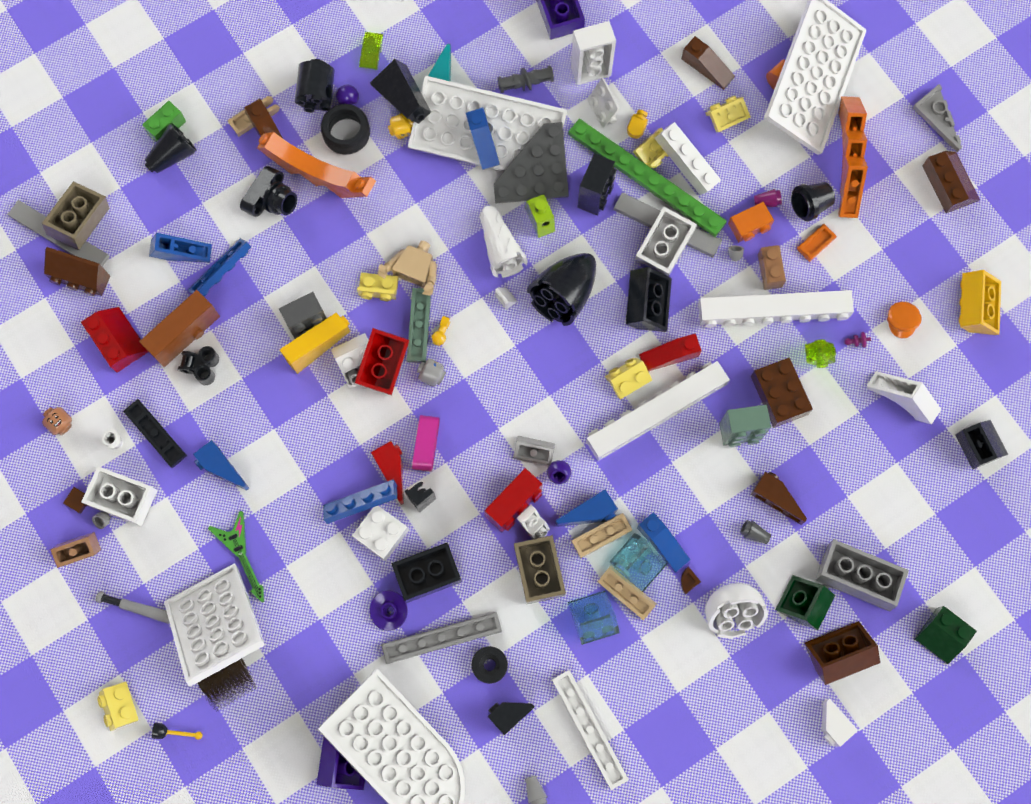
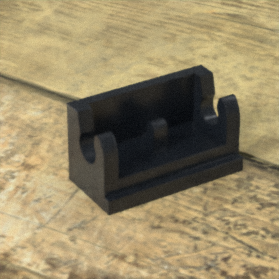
M419 482L411 489L405 490L407 498L419 512L436 500L431 488L427 490L422 488L418 491V488L422 487L423 482Z

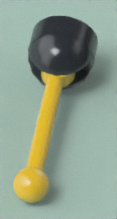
M157 722L154 723L152 729V739H163L167 734L195 737L197 740L203 736L200 731L190 733L168 730L163 723Z

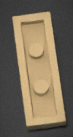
M622 513L573 539L571 542L579 557L583 558L630 533L632 528Z
M612 566L598 580L599 584L642 620L657 605V603Z

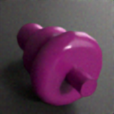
M861 332L860 338H858V335H854L853 339L847 338L844 342L846 345L854 344L856 347L861 343L862 347L865 348L867 346L866 341H871V337L866 338L865 333Z

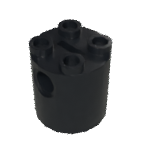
M311 59L299 64L295 103L304 107L305 112L312 113L314 110H330L334 68L320 59Z

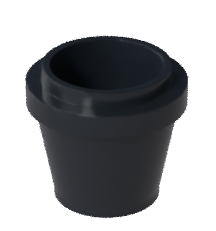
M826 182L812 185L801 184L793 189L791 195V204L794 212L799 218L807 222L816 219L818 214L835 203L834 191Z

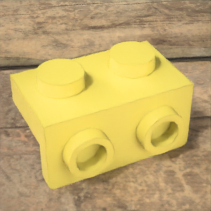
M658 128L633 151L640 161L653 169L661 165V160L665 156L668 157L667 153L654 139L663 131L662 128Z
M638 358L628 359L623 366L613 368L605 376L620 400L652 381L644 362Z
M127 682L104 688L99 692L97 697L98 704L104 710V723L106 727H109L110 731L139 720Z

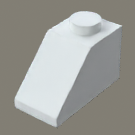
M825 699L822 705V732L825 734L824 739L831 746L841 747L858 730L831 699Z

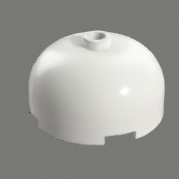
M732 583L717 589L709 597L705 607V615L710 630L714 631L718 637L735 638L747 635L745 630H750L755 626L757 628L762 626L767 619L768 610L763 597L754 587L743 583ZM732 618L735 619L739 631H729L734 627Z

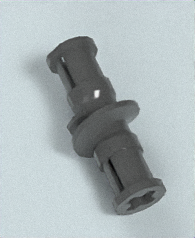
M550 65L547 68L536 69L531 72H527L523 67L520 70V74H513L504 78L497 77L500 92L504 93L505 90L518 89L520 87L525 91V86L532 90V84L536 85L546 81L554 82V75Z

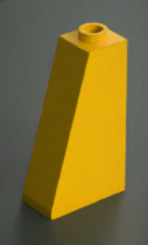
M335 313L282 347L280 352L298 374L350 333L348 327L350 323L344 316L340 317Z

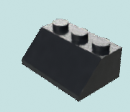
M650 267L630 271L626 315L627 325L640 330L667 332L672 278Z

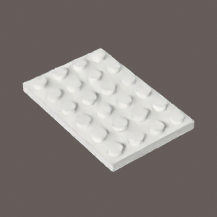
M235 563L164 601L185 681L189 687L265 646L242 577Z

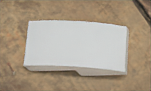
M532 505L527 507L517 517L522 527L532 539L545 537L550 530L546 521L540 517Z

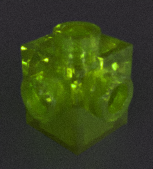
M824 339L805 344L807 363L816 365L817 368H826L828 364L836 362L834 344L826 342Z

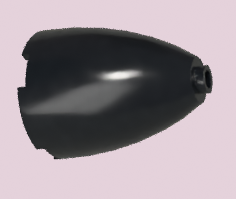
M589 253L575 254L554 263L539 274L527 288V293L533 299L531 302L533 307L551 322L554 319L562 322L563 326L572 324L585 306L594 285L596 276L594 256ZM558 294L559 297H558V298L555 300V302L553 303V299H554V298L556 297V295Z

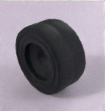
M487 646L475 653L471 666L478 680L492 684L500 681L505 676L508 662L505 654L500 649ZM487 659L495 661L496 666L492 671H487L484 668V662Z

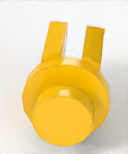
M638 109L637 113L631 116L627 126V134L631 138L638 139L643 135L648 123L646 118L648 113L646 111Z

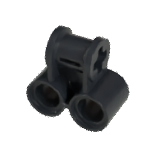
M210 346L202 347L198 354L182 351L181 365L178 366L177 370L187 374H194L195 378L202 385L212 384L215 380V374L210 367H215L219 363V355ZM213 354L210 360H205L206 355ZM208 371V376L201 378V374Z

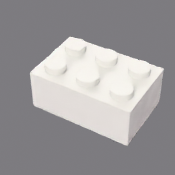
M663 207L636 254V260L669 277L694 233L697 224Z
M97 466L81 503L142 526L158 490L147 484Z

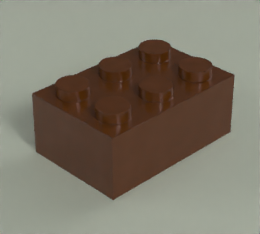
M790 357L754 370L751 379L762 404H767L773 428L807 416L813 410Z

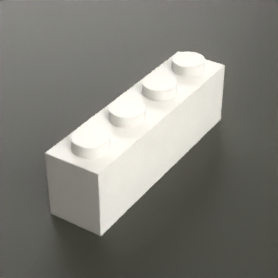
M675 122L667 126L654 138L700 195L707 193L721 181Z

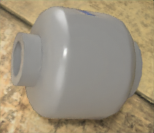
M428 359L425 363L421 361L417 372L420 373L418 376L419 380L432 387L436 386V384L440 385L446 374L444 366L433 359Z

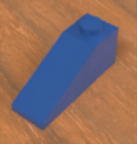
M483 107L466 112L482 170L500 165Z
M156 233L151 239L149 257L169 261L209 263L212 244Z
M213 440L193 454L196 458L194 462L200 470L205 469L208 473L246 491L249 489L248 485Z
M604 489L557 519L555 524L557 527L598 523L603 520L607 522L616 516L615 513L618 508Z
M654 512L638 525L637 529L675 573L690 561V558L669 529Z

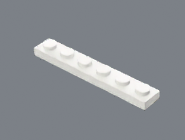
M570 670L552 679L610 790L629 780Z

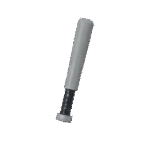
M99 591L96 596L97 603L113 604L119 606L120 609L167 624L170 623L166 610L127 599L106 595L103 591Z

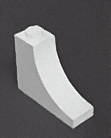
M876 371L867 384V388L870 391L881 394L896 402L917 421L932 425L941 411L937 402L921 382Z

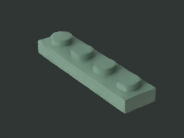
M412 288L408 337L410 341L407 350V362L421 363L422 361L425 363L427 359L431 296L422 294L424 288Z

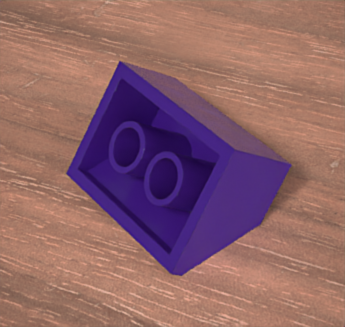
M323 737L316 785L330 788L364 790L365 779Z

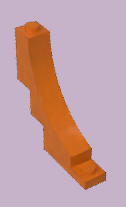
M841 96L838 114L842 129L843 155L840 186L841 201L838 215L839 217L858 218L868 169L864 159L867 138L864 133L867 113L860 97Z
M274 132L264 133L258 141L257 149L290 174L299 173L315 186H326L340 198L367 197L376 182L372 177H361L354 171L345 170L323 162L293 146Z

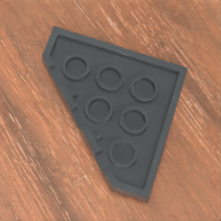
M562 122L543 124L494 183L495 204L528 201L543 194L546 199L569 197Z

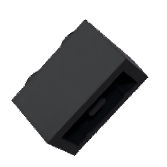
M991 420L977 423L961 430L955 435L973 470L1008 455Z

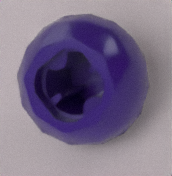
M349 84L343 85L336 92V100L340 105H352L359 100V93L355 87Z
M563 460L553 461L547 469L548 478L554 484L566 483L571 477L569 464Z

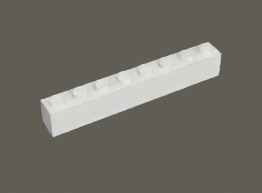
M852 290L700 298L698 303L700 325H705V327H715L718 324L734 326L737 323L753 325L756 322H762V324L766 325L772 324L775 321H781V323L785 324L794 320L804 323L813 319L823 322L832 318L842 321L849 319L854 313Z
M719 362L705 364L701 367V371L698 373L695 371L691 372L685 377L686 380L681 383L679 381L674 382L669 386V390L665 392L663 390L659 391L653 396L654 399L649 402L647 400L642 401L637 405L638 408L632 412L629 409L620 415V419L616 421L612 419L604 424L605 427L603 429L591 431L588 434L589 437L586 439V443L597 461H600L726 386L730 379Z

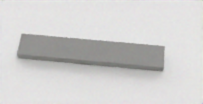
M621 193L614 206V211L652 228L661 212L625 193ZM696 228L687 246L713 258L722 240Z
M20 200L16 202L7 214L12 219L71 255L99 263L102 267L110 257L107 253L85 241L80 250H77L47 236L42 225L46 216Z
M497 612L384 643L381 646L385 662L390 664L500 633L502 630Z

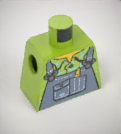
M543 194L526 201L525 210L537 237L540 238L555 232L554 215L545 195Z

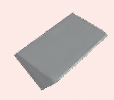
M518 436L513 458L550 465L555 443Z

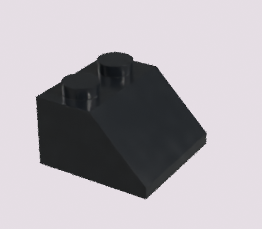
M502 702L500 705L495 703L488 710L491 713L488 715V718L503 735H506L535 706L530 703Z

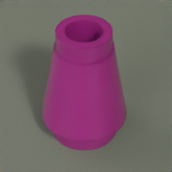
M773 189L754 195L755 205L762 202L765 203L766 207L782 205L780 190Z

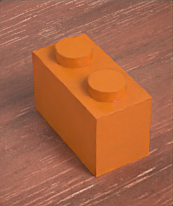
M762 202L732 216L728 225L739 243L743 240L745 242L751 240L760 232L761 234L768 232L774 219L765 203Z

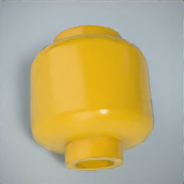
M400 113L391 117L388 130L391 136L395 135L397 139L406 138L411 135L414 121L407 119Z

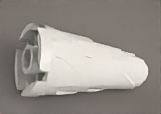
M492 206L484 207L479 217L484 231L492 274L495 277L501 274L502 278L515 275L524 269L523 263L527 266L528 260L525 252H522L519 244L516 243L499 211Z

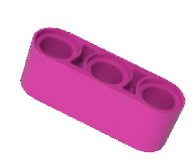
M420 415L412 462L413 470L432 472L439 431V417Z

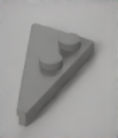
M938 84L913 106V109L958 152L962 148L959 135H956L951 112L948 110L947 101L943 99L942 87Z

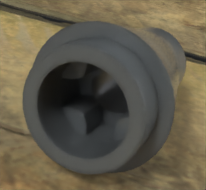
M746 520L740 531L744 538L767 544L771 538V534L753 520Z

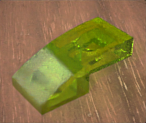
M365 32L360 56V68L378 70L383 34Z

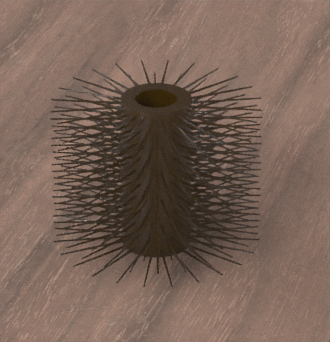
M241 658L198 682L202 695L204 693L205 697L210 698L208 699V701L211 700L209 704L211 703V705L214 704L213 706H215L225 697L229 700L236 693H241L249 686H253L246 682L253 679L250 678L252 676L249 675L245 660Z

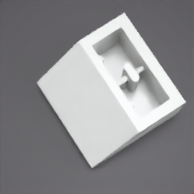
M365 333L331 349L350 389L359 385L355 383L369 341Z

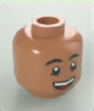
M50 407L43 413L44 419L42 424L53 435H63L72 427L71 416L61 407L54 409Z

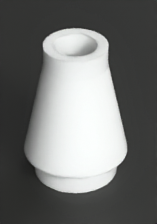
M107 430L103 433L101 442L104 447L120 449L123 446L121 436L116 430Z

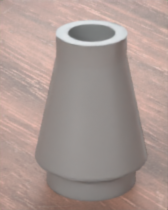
M537 776L526 778L528 804H547L546 798L548 797L540 785Z

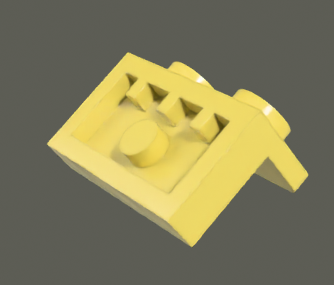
M736 95L729 97L725 100L726 103L722 105L720 103L714 104L709 107V111L705 112L706 116H710L716 133L750 118L743 97L736 98Z
M361 273L359 287H357L358 295L363 299H372L373 297L380 298L382 301L396 300L399 278L398 276L387 275L384 279L378 274Z

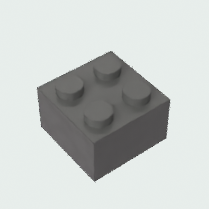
M314 292L279 308L294 339L327 319Z

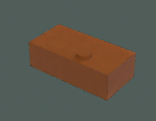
M196 290L139 342L163 367H166L195 339L201 338L204 331L220 315L213 305Z

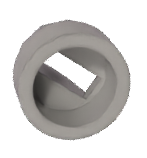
M737 245L729 247L728 254L733 261H738L743 257V247Z
M106 512L97 513L92 517L93 524L97 528L103 529L110 523L109 514Z

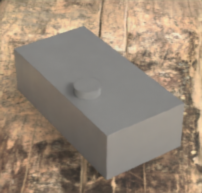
M833 539L827 545L815 580L887 611H891L898 606L909 570Z

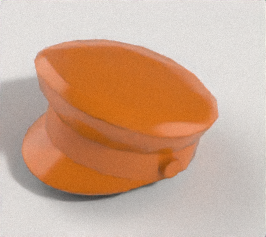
M901 301L890 307L887 321L891 332L896 337L908 338L919 327L922 317L915 305Z

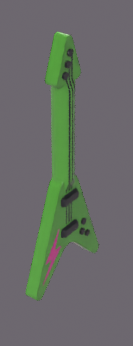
M240 511L232 531L226 532L209 526L208 529L239 558L252 586L251 592L263 603L264 587L259 585L246 556L244 512Z

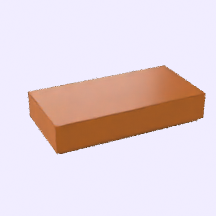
M823 224L800 244L797 250L810 262L834 241L837 236Z

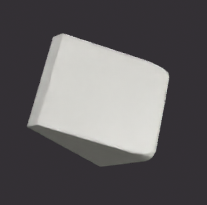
M507 288L495 289V296L505 309L510 308L517 302Z

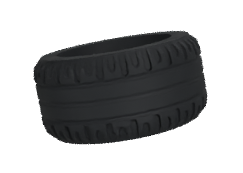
M336 105L324 114L321 121V133L324 142L336 153L342 155L356 153L363 149L369 140L370 127L368 119L364 112L354 105ZM351 119L361 125L359 132L350 139L340 140L331 135L332 127L341 120Z

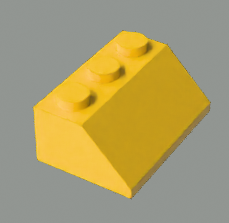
M985 270L962 273V280L960 282L961 298L959 301L961 307V315L959 316L960 327L972 333L999 335L1001 281Z

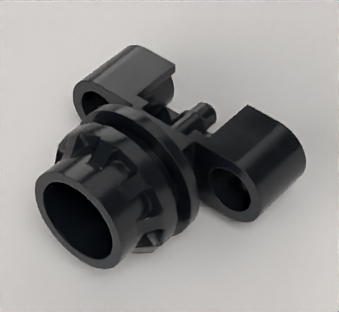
M265 166L242 198L240 209L254 217H258L264 209L275 215H289L297 205V195L291 191L290 187L282 183L284 179L283 172L270 166Z

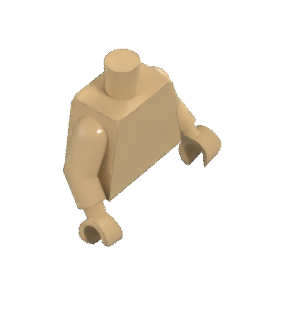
M421 240L417 248L407 246L406 249L400 250L384 265L380 264L378 275L385 279L387 272L392 271L393 276H398V278L423 287L424 292L422 294L431 296L437 273V264L433 261V256L427 253L431 245Z

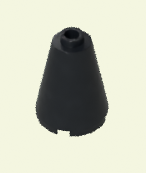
M173 123L167 126L145 158L147 162L145 166L152 173L154 171L159 173L197 151L193 143Z

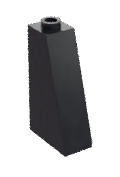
M394 59L370 82L371 86L407 119L419 124L431 113L406 64Z

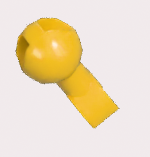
M442 317L438 331L434 332L431 336L433 344L440 346L445 343V332L450 325V318Z

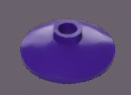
M387 590L378 593L370 604L371 620L382 630H395L407 618V603L404 601L403 596L395 591ZM390 607H393L394 612L392 614L389 613Z

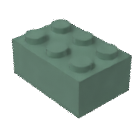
M767 404L727 410L719 423L723 446L738 447L741 445L740 443L748 442V445L760 443L759 440H762L771 428Z

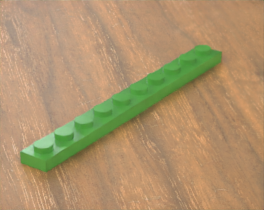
M580 118L568 131L569 136L595 154L615 161V168L712 236L716 237L726 225L727 220Z

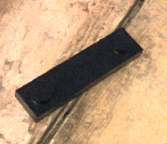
M139 399L123 411L171 468L187 457L185 452Z

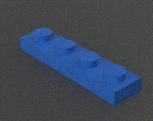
M240 238L187 291L192 294L198 290L203 296H206L209 289L214 284L219 283L222 276L227 271L232 270L240 258L248 254V250L251 248L249 243Z
M390 480L323 505V520L329 524L398 499L396 482Z

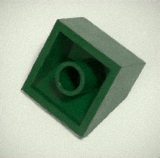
M792 575L775 610L804 626L819 630L835 595L824 585Z
M941 606L935 609L914 640L944 663L949 664L968 645L977 630L948 608Z

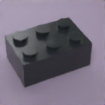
M594 153L580 184L577 208L597 216L600 210H604L608 194H611L614 187V176L617 169H614L615 161Z
M448 542L391 563L406 603L462 582Z

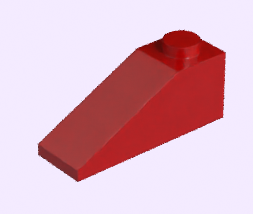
M695 333L639 354V357L644 362L647 370L652 371L697 358L702 350Z
M392 441L372 451L371 454L386 480H394L396 482L397 498L400 505L404 504L403 466L400 455L403 453L398 444L393 445Z

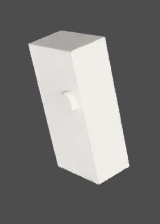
M610 21L573 31L571 69L577 85L612 75L616 38Z

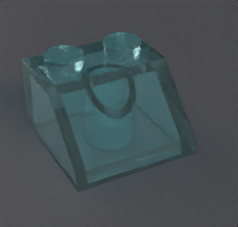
M636 533L610 560V564L642 592L645 591L668 564L648 540Z
M606 591L568 602L581 645L620 633L617 618Z

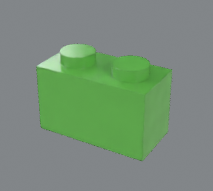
M167 101L142 126L147 134L157 142L168 125L173 123L180 128L186 120L182 112L170 101Z

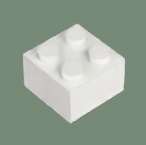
M380 506L372 508L352 536L386 562L409 529Z

